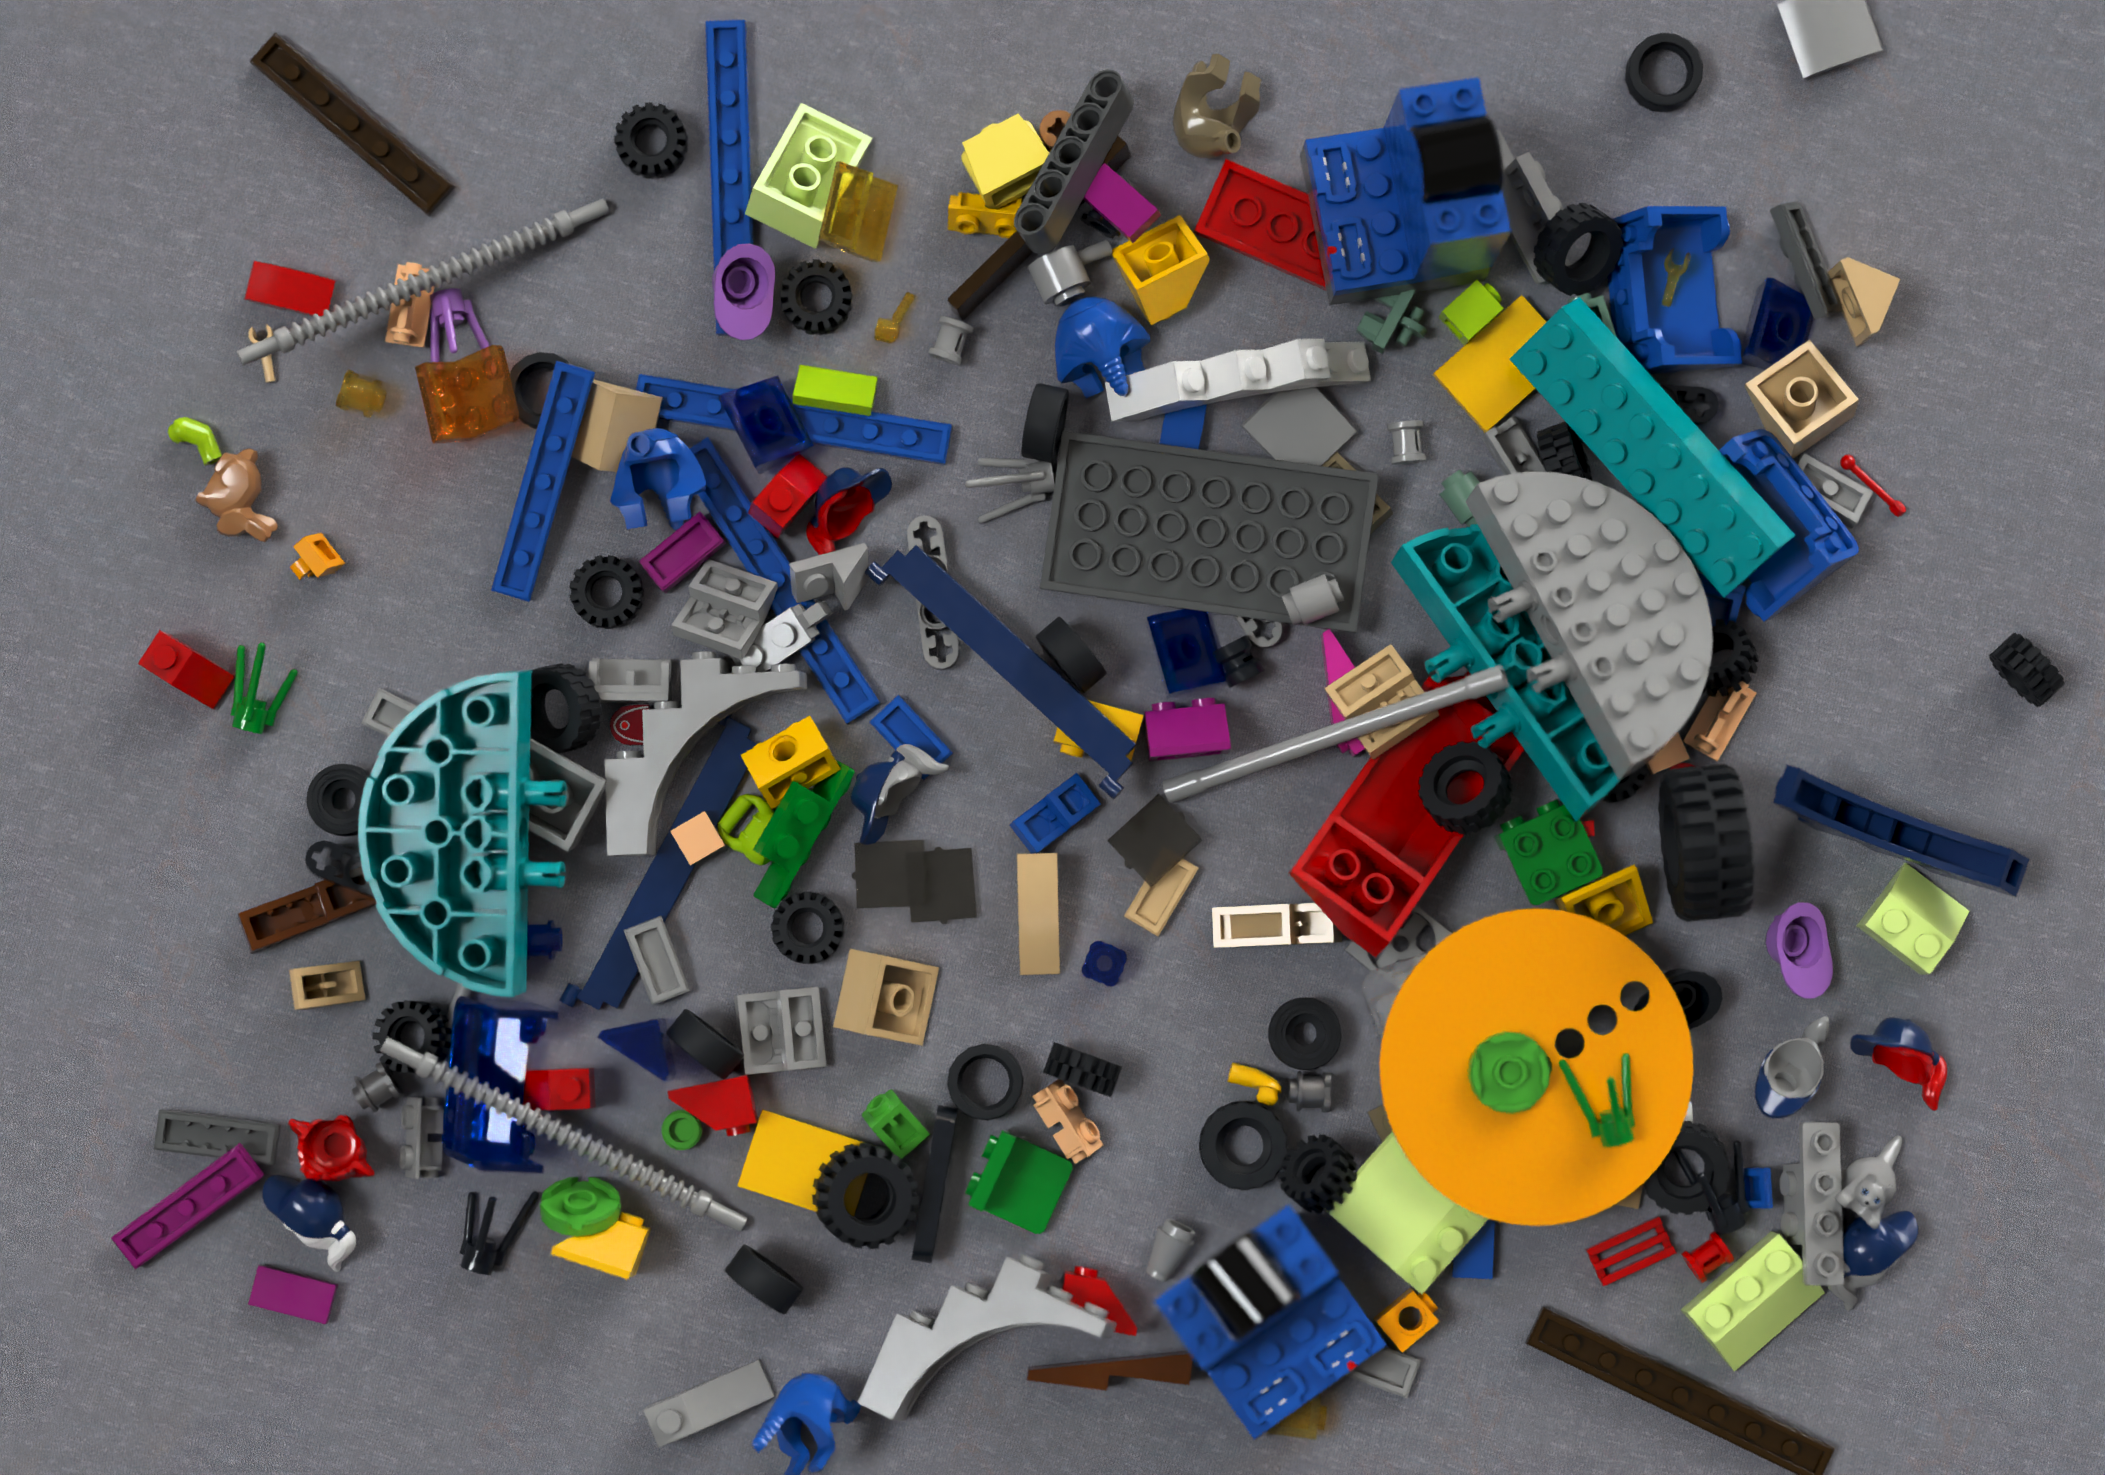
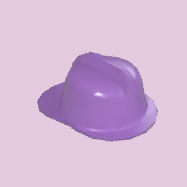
M749 243L738 244L730 248L720 259L712 276L715 318L724 332L730 337L739 340L754 339L762 334L769 325L772 315L775 267L770 255L759 246Z
M1804 902L1791 905L1783 914L1776 915L1774 921L1770 924L1766 933L1767 952L1775 962L1780 964L1783 978L1790 990L1801 998L1814 999L1824 994L1830 986L1833 975L1827 928L1824 916L1814 905Z

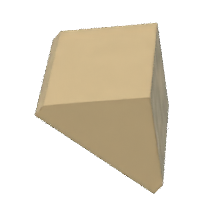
M1847 257L1840 260L1828 273L1842 305V313L1856 346H1859L1880 330L1900 278Z
M593 380L572 457L597 470L617 472L629 436L635 432L656 428L663 397Z

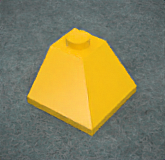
M1181 215L1143 233L1134 243L1129 240L1112 249V256L1137 305L1150 325L1166 320L1175 313L1187 308L1210 261L1207 252Z
M621 1212L617 1222L607 1230L594 1235L573 1236L553 1246L551 1254L615 1276L630 1279L637 1274L651 1228L642 1226L643 1218Z

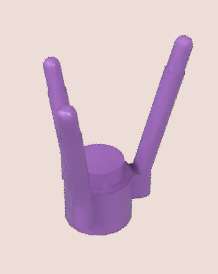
M458 288L444 289L430 295L432 304L430 310L431 378L433 380L439 378L440 326L446 329L450 352L456 353L457 343L454 326L464 322L463 316L466 317L494 375H500L501 370L496 362V358L473 313L471 300H463L462 291Z

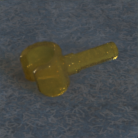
M1674 248L1669 251L1664 261V267L1668 272L1661 305L1671 307L1679 277L1687 270L1691 261L1690 253L1687 252L1684 265H1675L1671 260Z
M909 292L905 294L893 313L892 320L878 318L874 332L875 340L886 343L896 341L903 316L915 298L913 294Z

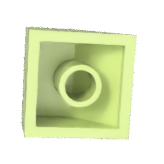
M1904 863L1857 924V927L1920 975L1930 974L1954 943L1969 910L1910 865Z

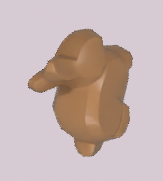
M251 448L244 449L237 455L223 453L214 468L215 473L209 480L205 490L197 495L196 502L208 508L213 515L220 518L217 523V531L221 535L234 537L249 533L255 539L266 542L270 538L271 532L277 530L278 524L273 518L256 514L251 509V505L261 492V474L255 464L258 455L257 451Z

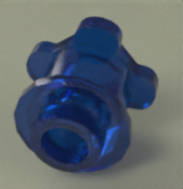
M527 920V960H530V956H548L550 960H554L556 952L563 949L562 928H555L553 920H548L547 924H529Z
M1096 941L1090 945V951L1086 955L1085 964L1082 966V974L1086 978L1104 983L1106 986H1114L1118 983L1119 977L1124 970L1127 955L1122 949L1105 944L1102 941ZM1108 956L1112 960L1111 969L1108 971L1099 970L1097 967L1098 958Z

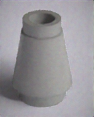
M1167 1218L1163 1226H1158L1146 1272L1158 1280L1167 1282L1170 1275L1173 1274L1193 1247L1194 1230L1181 1222Z

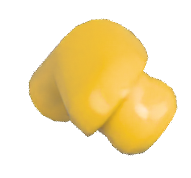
M1232 1062L1227 1082L1258 1089L1256 1099L1259 1103L1265 1105L1277 1103L1278 1093H1281V1085L1278 1080L1260 1069Z

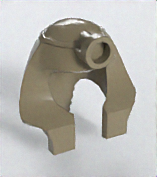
M1212 54L1208 68H1206V64L1203 61L1195 63L1192 72L1187 74L1183 82L1173 114V130L1178 144L1187 153L1198 158L1212 159L1223 154L1236 153L1241 146L1239 133L1257 114L1260 107L1259 89L1261 79L1250 72H1244L1239 99L1224 109L1213 110L1209 108L1206 102V93L1223 88L1229 71L1230 60L1220 54Z

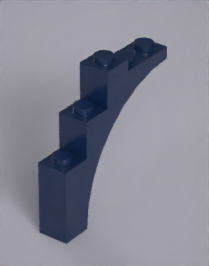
M1786 765L1783 776L1780 777L1776 785V795L1773 803L1798 816L1797 820L1815 830L1850 839L1875 852L1916 863L1934 874L2014 897L2018 894L2030 859L2013 849L1967 836L1890 809L1839 788L1794 766Z

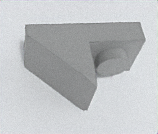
M865 543L789 563L792 595L797 603L835 593L844 610H848L869 579L865 574V570L869 567L868 549Z

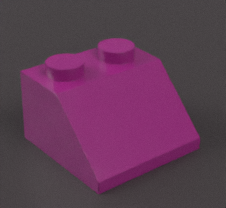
M1215 698L1191 700L1192 707L1176 708L1175 702L1152 704V711L1144 713L1149 762L1228 754L1231 750L1225 704H1216Z

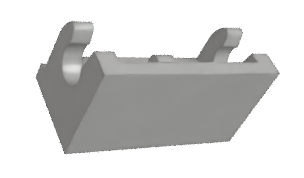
M1515 416L1510 417L1500 426L1493 427L1482 436L1481 439L1504 475L1535 471L1546 472L1543 460Z
M592 659V661H589V679H592L595 684L594 688L599 693V703H654L672 701V659Z

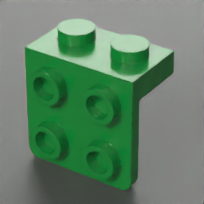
M1558 799L1536 808L1539 816L1525 822L1522 815L1501 824L1500 827L1503 832L1494 836L1500 851L1505 849L1525 895L1532 905H1540L1599 878L1603 873L1602 865L1581 820L1579 819L1576 822L1564 804L1561 805Z
M1002 1130L999 1138L991 1135L981 1156L988 1159L982 1175L974 1171L965 1191V1194L971 1196L968 1205L982 1212L985 1210L1034 1234L1043 1233L1072 1172V1163Z

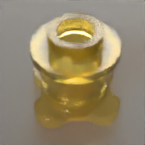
M348 369L345 373L340 393L337 396L336 407L344 411L352 408L363 412L364 417L370 418L374 412L379 413L382 410L386 399V390L381 389V380L376 379L374 382L359 378V374Z

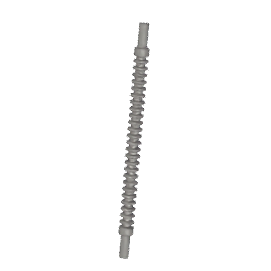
M602 198L569 213L565 210L553 214L552 220L544 218L541 225L534 222L533 228L528 229V227L524 226L522 233L514 230L510 238L502 235V241L500 242L492 239L490 246L483 243L479 251L471 248V254L469 255L461 252L459 259H455L452 256L447 264L444 261H440L438 268L430 265L428 272L419 270L416 277L409 274L407 281L399 278L397 285L393 286L391 283H387V289L385 290L377 287V293L375 294L367 291L365 298L361 299L360 296H356L354 303L346 300L344 307L340 308L339 305H335L332 312L324 309V315L319 316L315 313L311 321L303 318V324L301 325L293 322L290 329H287L285 326L273 331L274 336L238 350L239 360L244 366L278 351L282 353L292 351L297 343L304 346L305 340L308 338L311 341H315L317 334L325 337L327 330L335 333L337 326L341 325L343 328H346L348 321L356 324L358 317L361 316L364 319H368V313L370 312L378 315L380 308L389 310L391 303L399 306L401 299L409 302L411 295L415 294L416 297H420L422 290L430 293L432 286L440 289L442 282L446 281L448 284H452V278L457 277V279L461 280L463 273L466 272L471 276L475 268L483 271V265L485 264L493 267L495 260L498 259L499 262H504L506 255L514 258L516 251L524 254L526 247L535 249V244L538 242L541 245H545L547 238L555 241L558 234L562 237L572 234L574 227L608 214V206Z
M389 1037L385 1039L380 1049L381 1052L415 1068V1073L424 1079H428L431 1076L434 1078V1084L441 1081L444 1083L445 1089L451 1086L455 1088V1094H458L460 1091L465 1093L464 1097L466 1100L473 1097L475 1098L476 1105L483 1102L486 1104V1110L493 1107L496 1109V1115H500L503 1112L506 1114V1120L515 1118L518 1126L525 1123L527 1124L528 1131L535 1128L537 1129L538 1136L545 1133L548 1135V1141H551L553 1138L557 1139L558 1146L567 1144L568 1151L577 1149L580 1157L587 1154L590 1162L597 1159L600 1167L606 1164L609 1166L610 1172L616 1169L620 1171V1177L626 1174L630 1176V1182L640 1181V1187L642 1188L645 1185H649L651 1193L659 1190L661 1198L668 1195L671 1197V1203L678 1200L681 1202V1208L689 1206L691 1207L690 1212L699 1217L705 1214L739 1232L746 1223L747 1217L713 1201L712 1195L708 1192L700 1190L697 1193L694 1191L695 1187L693 1185L687 1188L684 1186L683 1180L677 1183L674 1181L673 1175L667 1178L663 1176V1170H659V1172L653 1171L654 1166L652 1164L645 1167L643 1166L644 1162L642 1159L635 1162L633 1161L632 1154L625 1157L623 1156L622 1149L615 1152L612 1150V1144H609L607 1147L603 1146L602 1139L593 1141L592 1134L583 1136L582 1129L580 1128L573 1131L570 1123L563 1126L560 1118L554 1121L551 1119L550 1113L544 1116L540 1114V1108H536L534 1111L530 1109V1103L520 1104L519 1097L515 1098V1100L510 1099L509 1092H506L504 1095L500 1094L499 1087H495L494 1090L490 1089L489 1082L480 1084L477 1076L470 1079L467 1071L463 1074L458 1073L457 1066H454L452 1069L448 1068L447 1061H443L441 1064L437 1062L438 1057L429 1052L423 1055Z

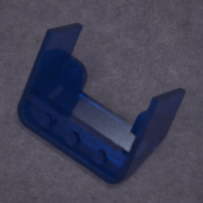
M473 996L458 997L453 1012L452 1044L448 1068L452 1069L454 1066H457L458 1073L463 1074L467 1071L470 1079L477 1076L480 1084L489 1082L490 1089L494 1090L495 1087H499L500 1094L504 1095L506 1092H509L510 1099L515 1100V1098L519 1097L520 1104L523 1105L528 1044H536L540 1036H544L547 1028V1019H558L559 1011L534 1003ZM451 1086L446 1089L442 1147L445 1155L483 1172H544L543 1164L530 1159V1156L535 1151V1135L527 1130L525 1123L518 1126L515 1118L506 1120L505 1113L501 1112L500 1115H496L495 1108L491 1107L489 1110H486L485 1103L480 1102V1104L476 1105L475 1098L470 1097L466 1100L464 1097L465 1093L460 1091L458 1094H455V1088Z

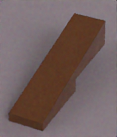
M362 866L350 870V878L354 883L358 885L369 883L365 880ZM343 873L335 877L343 879ZM323 880L315 883L314 886L238 913V920L251 954L372 907L377 904V901L374 898Z
M1186 1350L1028 1367L1027 1380L1107 1391L1109 1375L1190 1386L1193 1356Z

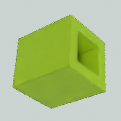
M1476 280L1452 301L1438 318L1465 346L1501 314L1504 309L1499 304L1502 298L1490 284L1486 283L1483 286Z

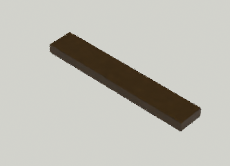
M276 32L249 61L427 216L430 217L455 188L452 183Z
M1117 136L1102 165L1104 163L1107 164L1115 172L1131 157L1127 143L1119 136ZM1082 199V201H1081L1079 207L1085 202L1083 199ZM1018 231L948 297L947 301L952 311L962 321L1033 253Z

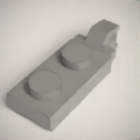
M825 600L821 603H815L806 610L801 603L790 607L761 627L743 660L731 655L730 657L736 666H756V672L771 671V665L783 663L816 640L815 637L820 634L816 625L833 613Z

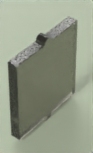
M1157 794L1107 841L1124 858V865L1128 869L1133 868L1152 887L1194 849L1202 839L1184 821V814L1182 812L1177 813Z
M924 840L883 841L870 845L854 843L855 872L852 873V878L856 880L857 909L927 906L926 877L930 872L928 869H925Z
M938 846L934 851L906 853L911 923L940 921L942 924H946L948 920L977 918L971 848L942 850Z

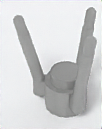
M980 458L977 461L980 466L1022 469H1019V474L968 480L965 483L967 488L1020 482L1022 492H1030L1029 495L979 516V523H985L1030 503L1045 501V493L1053 492L1055 486L1051 463L1039 462V460L1031 458Z

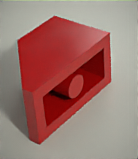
M799 453L774 476L753 500L748 514L779 538L816 496L818 488L827 476Z
M161 630L158 631L138 662L140 666L215 710L235 679V675Z
M594 1068L513 1071L514 1100L519 1097L520 1104L530 1103V1109L534 1111L536 1108L541 1110L596 1108Z
M750 1075L667 1091L669 1100L714 1130L726 1129L727 1137L751 1132L749 1124L758 1122Z
M1075 1265L1074 1272L1065 1271L1062 1290L1073 1295L1070 1302L1083 1308L1086 1302H1089L1107 1310L1106 1319L1117 1323L1114 1330L1115 1333L1136 1336L1137 1325L1106 1279L1097 1277V1269Z

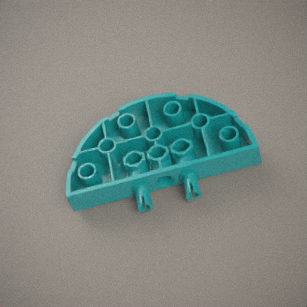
M1471 524L1470 527L1450 530L1448 527L1418 536L1401 545L1391 564L1451 646L1435 657L1425 661L1427 673L1430 674L1436 670L1437 673L1431 678L1436 683H1440L1444 678L1462 667H1466L1470 674H1474L1501 665L1505 671L1509 687L1486 695L1497 712L1480 723L1471 727L1474 739L1483 735V739L1478 741V744L1482 748H1487L1507 733L1512 732L1577 822L1600 803L1620 780L1565 681L1563 680L1539 693L1535 692L1532 688V685L1538 683L1537 680L1529 683L1527 669L1552 660L1527 612L1522 611L1500 623L1493 618L1495 614L1499 613V610L1493 613L1490 612L1488 606L1489 599L1511 591L1513 587L1478 524Z
M531 670L507 671L478 676L459 682L437 692L412 710L391 732L378 753L379 757L364 786L358 824L359 853L365 880L369 882L372 893L377 901L375 906L402 946L433 972L440 976L444 975L462 984L465 988L489 995L512 998L526 992L528 887L550 886L562 888L565 883V876L549 874L566 872L564 862H530L528 858L530 805L564 807L567 795L550 794L567 791L565 781H531L530 779Z

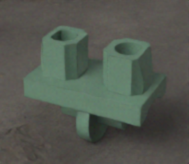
M1416 289L1401 292L1400 295L1374 298V300L1392 310L1386 321L1366 311L1357 327L1356 332L1367 341L1373 343V350L1382 354L1396 327L1402 329L1396 342L1403 346H1407L1412 335L1424 338L1427 329L1419 324L1425 311L1414 306L1409 317L1403 316Z

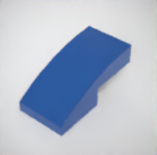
M1076 773L1016 818L1009 826L1030 853H1039L1100 806L1101 803L1078 773Z

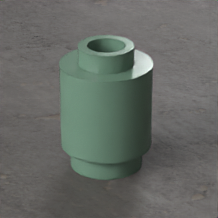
M1460 469L1441 483L1445 490L1439 495L1460 524L1463 525L1465 523L1470 527L1471 524H1477L1467 506L1466 500L1480 482L1472 471L1464 475Z

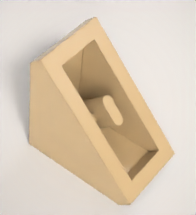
M360 961L289 970L295 1010H306L365 1000Z

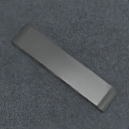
M1106 69L1099 71L1091 78L1016 212L1014 226L1028 248L1034 253H1047L1059 243L1133 109L1134 98L1120 74L1114 70Z

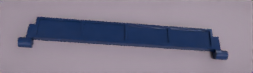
M915 545L906 556L897 550L883 567L876 561L869 565L865 570V574L878 586H881L891 575L1109 774L1102 780L1099 787L1112 799H1115L1123 791L1124 787L1118 780L1133 765V762L1126 756L1137 744L921 548Z
M732 714L718 722V724L725 726V729L586 985L582 990L578 986L568 983L559 999L564 1004L574 1007L579 999L597 1010H600L603 1002L617 1009L619 1008L639 971L623 930L658 916H662L665 923L697 864L696 862L690 866L670 831L704 811L716 829L717 823L721 820L748 770L741 754L752 749L757 743L747 738L752 729L732 719Z

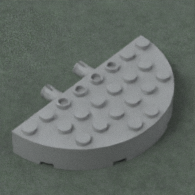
M1557 472L1513 473L1478 483L1466 500V504L1513 587L1511 591L1490 598L1488 601L1489 610L1491 613L1499 610V613L1493 616L1499 623L1522 611L1527 612L1552 660L1527 669L1529 683L1537 680L1538 683L1532 685V688L1535 692L1539 693L1563 680L1565 681L1620 780L1649 762L1673 738L1692 714L1701 697L1710 668L1713 640L1711 616L1701 580L1691 560L1670 531L1649 511L1617 490L1589 479Z

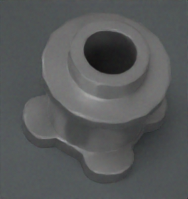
M381 1061L376 1064L377 1070L362 1079L359 1076L354 1078L357 1086L352 1089V1093L363 1110L370 1107L372 1111L376 1112L379 1110L378 1106L390 1098L398 1097L400 1099L404 1096L387 1064H383Z
M1298 1071L1296 1079H1289L1288 1103H1295L1296 1111H1301V1108H1321V1112H1330L1331 1072H1324L1322 1076L1302 1075V1071Z

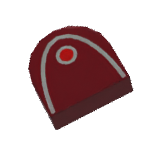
M628 705L615 711L610 721L611 734L614 738L624 745L643 746L642 710L650 709V705Z

